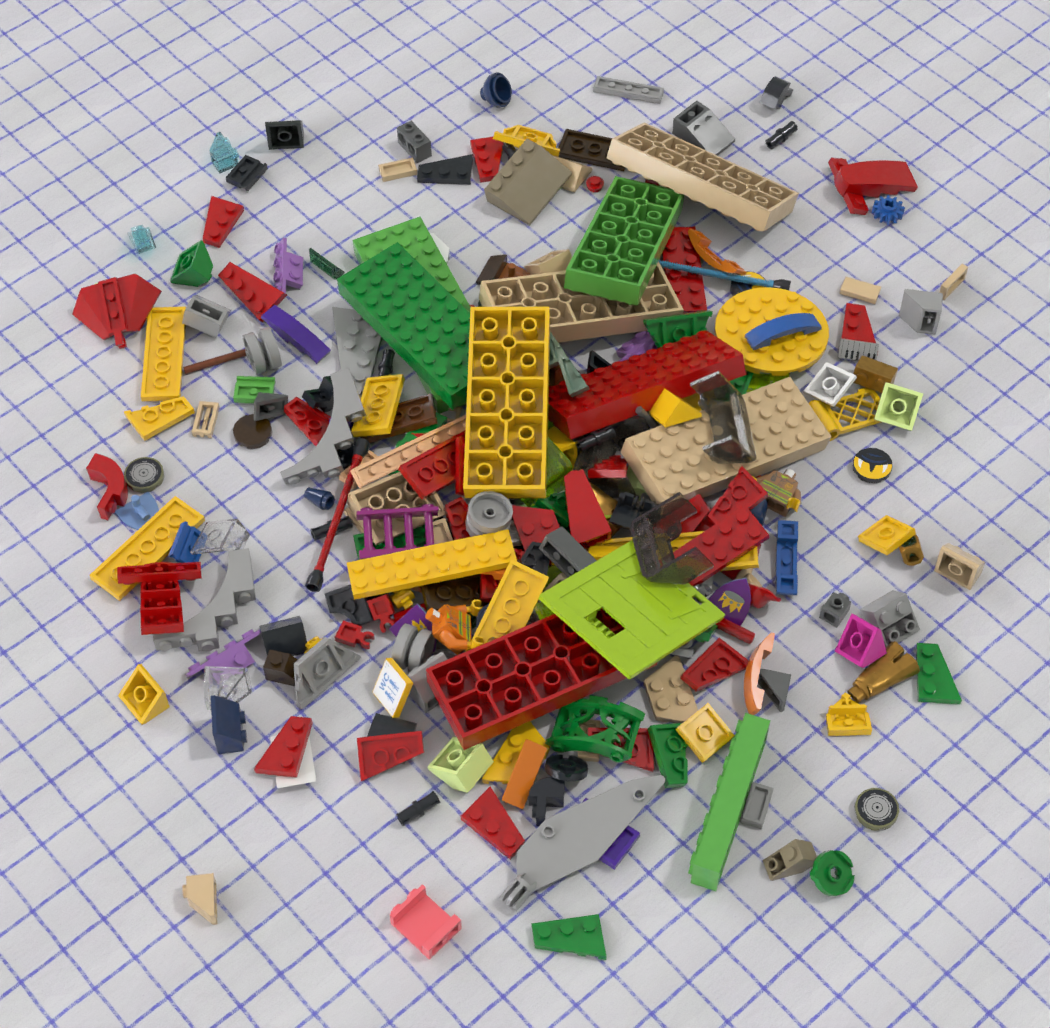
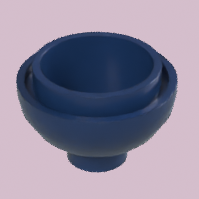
M499 72L489 75L480 89L481 98L494 107H506L510 103L512 96L510 82Z

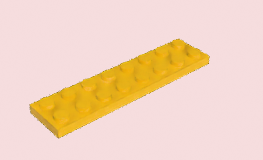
M507 529L347 562V568L355 600L504 569L508 567L511 559L517 561L510 533Z

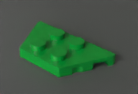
M707 310L643 319V323L657 348H660L666 343H674L680 341L683 337H691L699 331H706L707 321L709 317H712L713 311Z

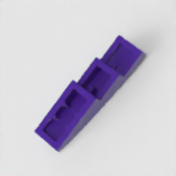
M276 305L272 306L261 316L287 344L290 342L301 354L305 352L316 364L330 353L331 349L315 334Z

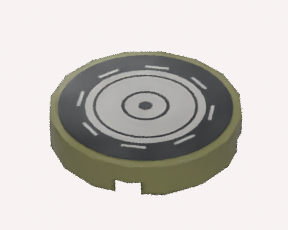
M141 457L131 461L124 471L127 486L133 491L140 493L155 490V487L160 486L163 482V466L158 460L151 457Z
M881 788L864 790L858 796L854 806L858 821L864 827L874 831L890 828L896 822L899 814V804L896 798L889 791Z

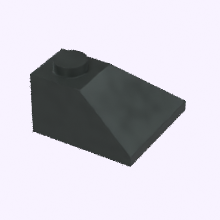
M302 120L265 122L269 150L304 148Z

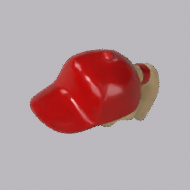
M753 568L742 569L737 574L736 579L747 578L751 593L750 606L760 609L770 601H781V598L776 597L770 590L762 587L760 582L752 575Z

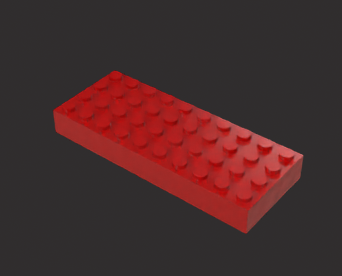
M699 331L691 337L681 338L680 341L666 343L663 347L657 349H649L644 354L630 356L627 360L614 362L605 368H597L594 372L588 374H580L590 390L574 397L569 395L565 380L561 381L558 385L549 386L548 420L569 439H574L638 415L635 410L639 406L646 412L650 411L664 388L682 399L746 375L743 354L709 331Z
M603 609L597 611L596 618L615 635L625 629ZM556 614L426 669L427 683L463 750L627 679ZM655 663L654 665L650 666V667L647 668V669H650V668L656 666L657 663Z

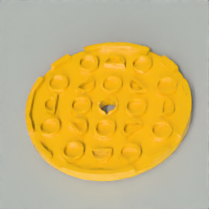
M755 288L736 294L723 304L715 321V336L743 354L745 370L756 374L763 372L772 373V376H787L790 372H802L819 361L827 348L829 339L828 324L821 310L810 300L796 292L780 288ZM795 313L813 314L822 327V330L806 335L800 331L773 339L769 346L756 350L751 348L745 338V334L769 320Z

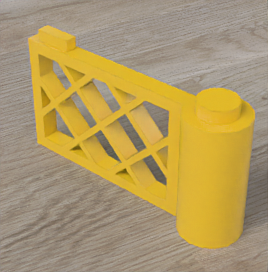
M866 387L858 389L857 393L841 397L835 405L841 408L840 413L832 411L831 405L820 400L809 402V405L831 435L830 441L836 439L840 434L882 423L874 420L875 415L872 414L873 409L877 410L880 398L874 390ZM871 396L874 403L862 399L863 397ZM852 401L858 403V406L854 408L846 405V402ZM860 405L871 408L870 413L860 410ZM843 410L854 413L853 418L843 415ZM856 414L866 417L867 420L860 421L855 419ZM839 420L850 422V425L842 427Z

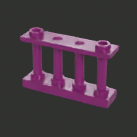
M424 504L416 508L381 510L362 508L360 511H356V519L363 520L365 548L359 550V560L420 548L414 545L412 517H424L426 544L424 547L434 545L432 516H438V506ZM392 518H404L406 541L404 548L393 546ZM371 520H384L385 547L383 549H375L373 547Z

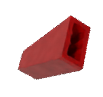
M584 470L570 471L564 476L570 535L584 549H587L590 546L610 540L612 531Z

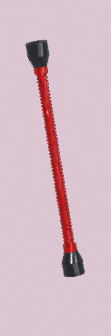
M356 439L353 446L350 470L358 467L362 459L367 455L370 442L366 439ZM350 470L317 565L308 575L305 587L312 592H319L324 581V566L354 482V477Z

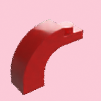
M95 453L86 469L90 480L107 485V490L100 500L97 509L101 519L109 520L110 516L115 513L117 505L125 506L128 499V486L120 466L111 458Z

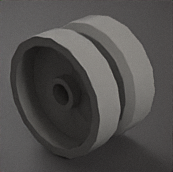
M269 327L260 329L258 331V338L253 332L242 335L245 352L255 375L266 371V363L271 369L282 366L279 349Z
M484 491L476 494L468 505L466 530L469 535L473 537L507 529L510 530L513 515L510 501L502 494L494 491Z
M406 623L401 627L393 646L391 658L394 659L402 670L408 667L410 673L413 668L421 666L432 656L435 644L432 631L422 629L418 633L416 626Z

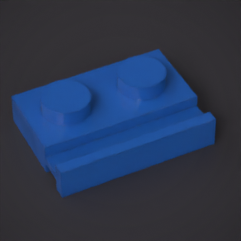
M182 522L168 557H173L177 563L199 562L208 536L194 526H189L188 522Z

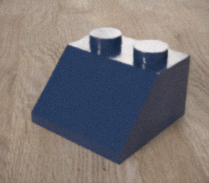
M215 695L210 696L212 733L218 754L244 751V743H247V732L242 727V724H246L245 711H241L240 705L237 702Z

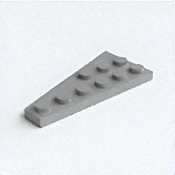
M332 307L340 368L343 370L349 367L361 399L366 379L373 375L382 337L356 310Z

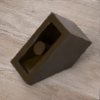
M269 650L263 666L265 679L295 686L294 663L298 659L288 653Z

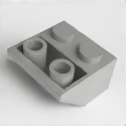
M905 289L899 317L917 333L936 335L942 312L943 293Z
M194 295L185 309L182 323L217 338L231 310L204 297Z
M892 590L860 609L865 621L881 629L885 648L892 641L899 643L920 630L906 593Z
M443 652L431 656L427 662L413 668L408 674V677L413 682L410 697L425 713L439 705L427 683L426 669L447 660Z

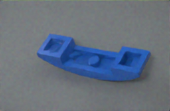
M795 313L769 320L746 333L745 338L751 348L756 350L769 346L773 339L800 331L806 335L822 330V327L813 314Z
M778 520L776 594L797 595L798 521Z

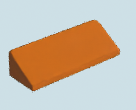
M525 740L503 794V802L524 809L529 791L534 784L548 748L531 740Z

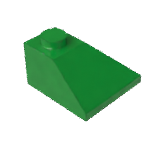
M202 240L179 254L170 279L171 283L198 287L203 283L209 282L212 277L213 264Z

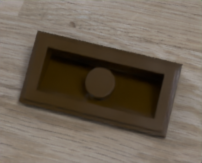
M507 255L490 256L476 280V284L481 285V281L490 280L491 278L498 279L507 264Z

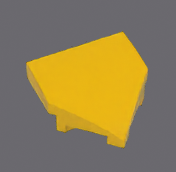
M845 692L837 703L829 706L828 713L826 714L828 736L871 735L872 727L869 713L866 712L867 705L858 704L850 699L851 695Z

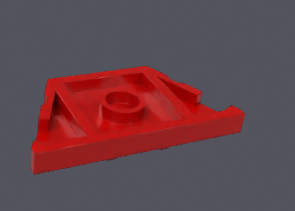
M512 505V519L524 552H526L532 541L542 543L547 534L560 528L553 510Z

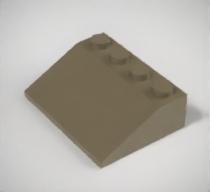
M526 139L484 189L487 202L530 226L570 178L572 172L542 146Z

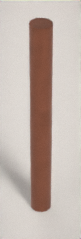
M241 349L185 366L183 369L185 374L247 355L245 349Z

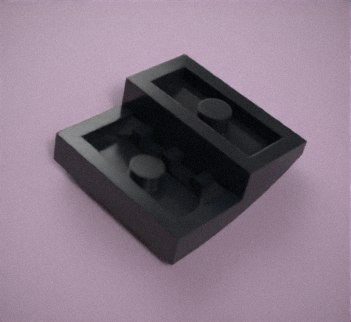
M376 713L367 737L415 732L417 723Z

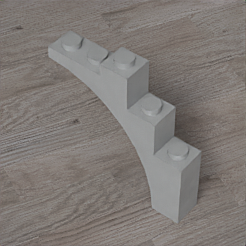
M349 367L330 374L334 391V405L327 430L318 445L305 458L294 466L280 472L285 484H296L305 477L312 478L319 475V472H323L325 478H334L344 471L337 450L348 449L355 443L348 422H357L366 416Z
M249 548L228 551V568L219 592L200 613L183 623L184 632L153 634L156 651H167L171 648L190 647L192 645H197L199 651H212L213 649L220 648L217 627H229L238 624L236 603H247L256 600Z

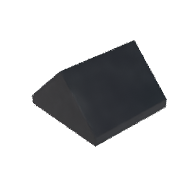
M300 616L259 626L267 655L269 650L288 653L292 656L303 654L307 650L305 646L307 639Z

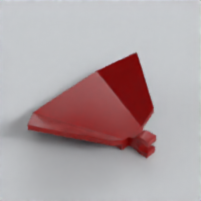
M137 274L120 278H109L98 281V284L81 288L72 315L101 339L106 340L114 335L116 346L119 349L126 348L127 344L123 333L141 330L162 291Z

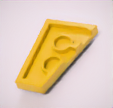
M184 396L163 401L157 406L148 407L147 405L141 407V410L133 412L131 410L124 411L125 417L144 441L195 413L194 408Z

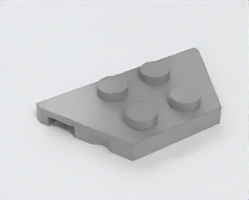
M324 637L294 663L297 707L300 709L306 707L354 665L361 656Z

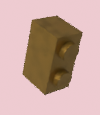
M862 355L854 369L853 374L857 378L853 383L882 393L885 382L894 384L898 368Z

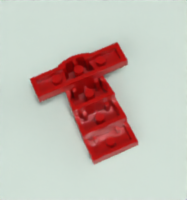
M833 157L828 161L834 175L835 187L844 198L850 214H867L869 209L863 196L878 198L881 193L897 195L900 190L915 192L918 188L907 163L903 161L877 160L848 164L846 159Z
M155 562L138 566L117 567L118 584L131 585L142 582L140 592L141 635L184 632L178 580L194 581L202 579L201 562Z

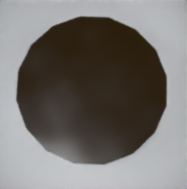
M254 414L245 415L234 424V439L241 447L244 446L247 449L260 448L266 445L272 436L271 423L268 419L255 421Z

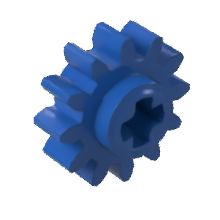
M887 195L884 199L880 196L879 201L875 200L872 207L874 219L880 218L879 222L886 221L887 225L890 224V221L896 224L898 219L902 220L905 207L902 206L903 202H897V197L892 199Z

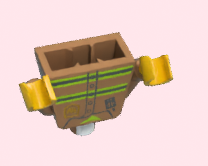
M786 469L784 474L773 470L770 474H765L758 478L753 477L768 492V497L766 498L768 509L784 517L787 516L790 508L798 512V508L802 504L801 491L797 489L798 482L794 480L796 473L793 470Z

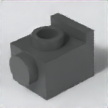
M833 592L827 602L821 607L819 618L837 628L850 610L851 601H849V597L844 593L837 594Z

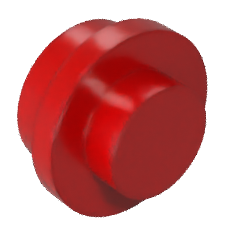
M591 176L587 179L586 186L589 191L596 193L603 188L604 180L599 176Z

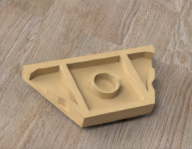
M675 655L644 680V687L656 721L683 723L698 711L690 686L680 679L685 671L678 655Z

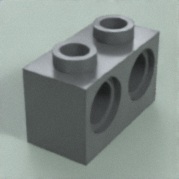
M412 120L397 127L398 143L413 157L416 163L432 156L431 141Z

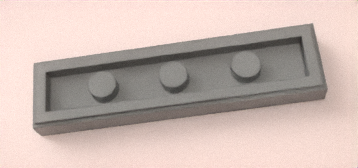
M597 76L593 92L660 104L664 88Z

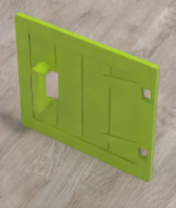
M637 539L629 541L544 591L538 598L628 679L634 678L723 620L725 613ZM649 557L656 564L653 565L647 560V558ZM693 597H696L702 604L697 603ZM603 609L625 629L615 635L596 618L597 611Z

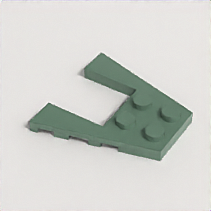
M550 331L549 369L560 365L571 397L590 390Z

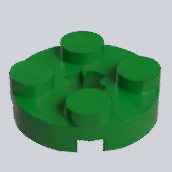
M824 851L816 857L813 868L810 871V878L825 895L837 896L845 894L854 883L855 875H852L851 869L853 863L842 851ZM835 868L836 878L831 876V869Z

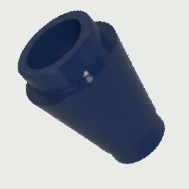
M308 487L304 493V497L321 510H329L335 501V497L330 491Z

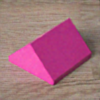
M851 613L835 652L856 665L865 668L887 653L881 629Z

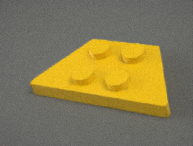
M522 125L505 128L503 133L494 132L493 139L509 143L519 148L526 139H529L542 146L551 155L559 157L560 149L556 148L557 143L553 140V136L550 133Z
M530 721L510 731L493 759L494 762L482 777V783L489 784V781L508 784L526 739L548 748L542 761L543 764L550 752V746L545 744V739Z

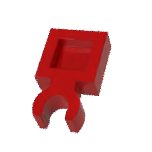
M388 593L367 601L374 621L381 620L380 630L382 633L387 631L385 628L386 623H390L391 626L396 623L390 617L395 611Z
M343 620L335 635V641L351 647H355L356 643H359L362 648L370 649V643L365 640H374L375 637L370 631L362 632V626Z

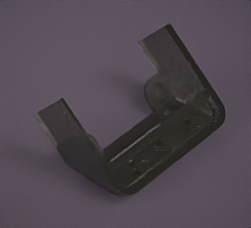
M719 371L690 382V386L700 395L698 403L701 410H705L709 414L714 438L713 443L702 447L703 451L717 464L750 463L755 461L757 457L746 404L741 393Z
M633 416L612 424L611 426L614 428L616 436L602 442L598 447L593 446L582 453L578 452L573 470L579 471L583 469L588 481L612 498H619L620 492L625 491L634 494V498H636V493L627 475L626 478H588V470L593 468L594 464L602 463V460L609 459V456L615 455L616 451H621L626 438L650 430L645 416ZM590 433L585 434L583 438L589 436Z
M680 492L640 515L630 525V532L641 573L649 582L686 584L714 568V564L697 547L692 548L676 559L674 557L670 542L680 536L682 532L681 522L698 512Z

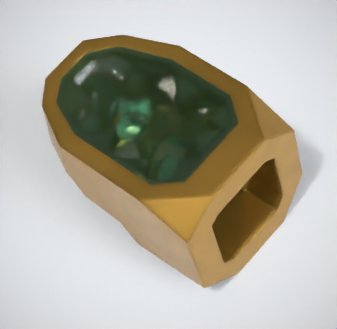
M914 535L899 546L904 564L914 566L922 562L924 555L917 535Z

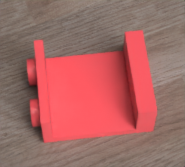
M423 884L418 889H413L408 894L407 899L402 904H397L390 914L391 924L429 960L462 929L461 919L455 914L450 917L426 895V887Z

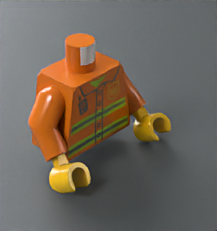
M478 599L473 600L471 606L468 607L466 605L450 606L445 604L438 610L430 608L425 618L432 622L433 637L456 655L463 650H468V648L473 649L483 645L484 638L482 636H475L473 640L471 639V616L467 614L470 613L473 616H478V613L483 608L480 607L482 601Z

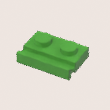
M237 376L233 399L234 403H254L258 392L274 394L275 377Z

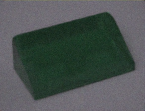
M312 248L309 249L310 262L334 280H337V278L345 273L323 255Z

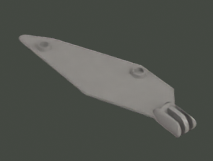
M656 775L630 780L545 819L517 851V877L499 898L504 901L508 897L506 904L512 906L515 903L513 909L517 911L534 891L597 862L664 785V776ZM641 794L643 797L637 798L635 795Z

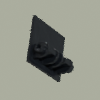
M627 491L620 492L618 503L609 523L647 536L657 515L659 505L656 504V501L648 499L644 502V497L640 501L638 500L639 495H636L634 499V494Z

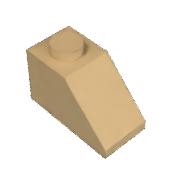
M214 873L186 876V884L182 886L183 898H187L190 907L211 924H218L217 888Z

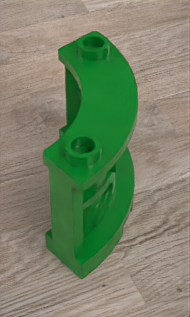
M590 695L589 699H579L559 709L551 737L546 739L545 744L558 753L586 751L606 756L614 762L621 763L632 758L633 746L645 713L623 702L616 705L607 702L608 698ZM594 714L600 715L603 724L608 729L588 736L580 728L579 724L587 722ZM607 717H611L614 719H611V722H609L607 720ZM630 725L629 733L627 734L623 730ZM617 734L626 739L624 749L613 745L614 742L621 745Z

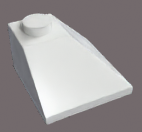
M826 362L806 387L804 393L834 407L857 376Z

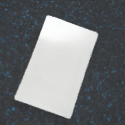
M276 736L270 737L271 743L274 741ZM310 737L308 738L297 778L276 775L277 788L316 782Z

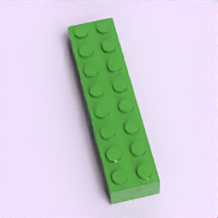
M745 713L743 720H738L735 737L731 740L730 751L723 764L722 775H719L715 794L713 793L709 813H706L703 830L699 833L696 851H693L688 874L692 875L690 882L692 884L717 891L767 741L771 720Z

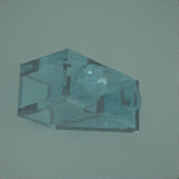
M218 132L209 151L211 162L220 174L234 168L238 164L237 158H239V154L236 148H232L229 139L224 137L221 132Z
M138 225L132 227L131 232L127 233L137 254L156 248L149 227Z

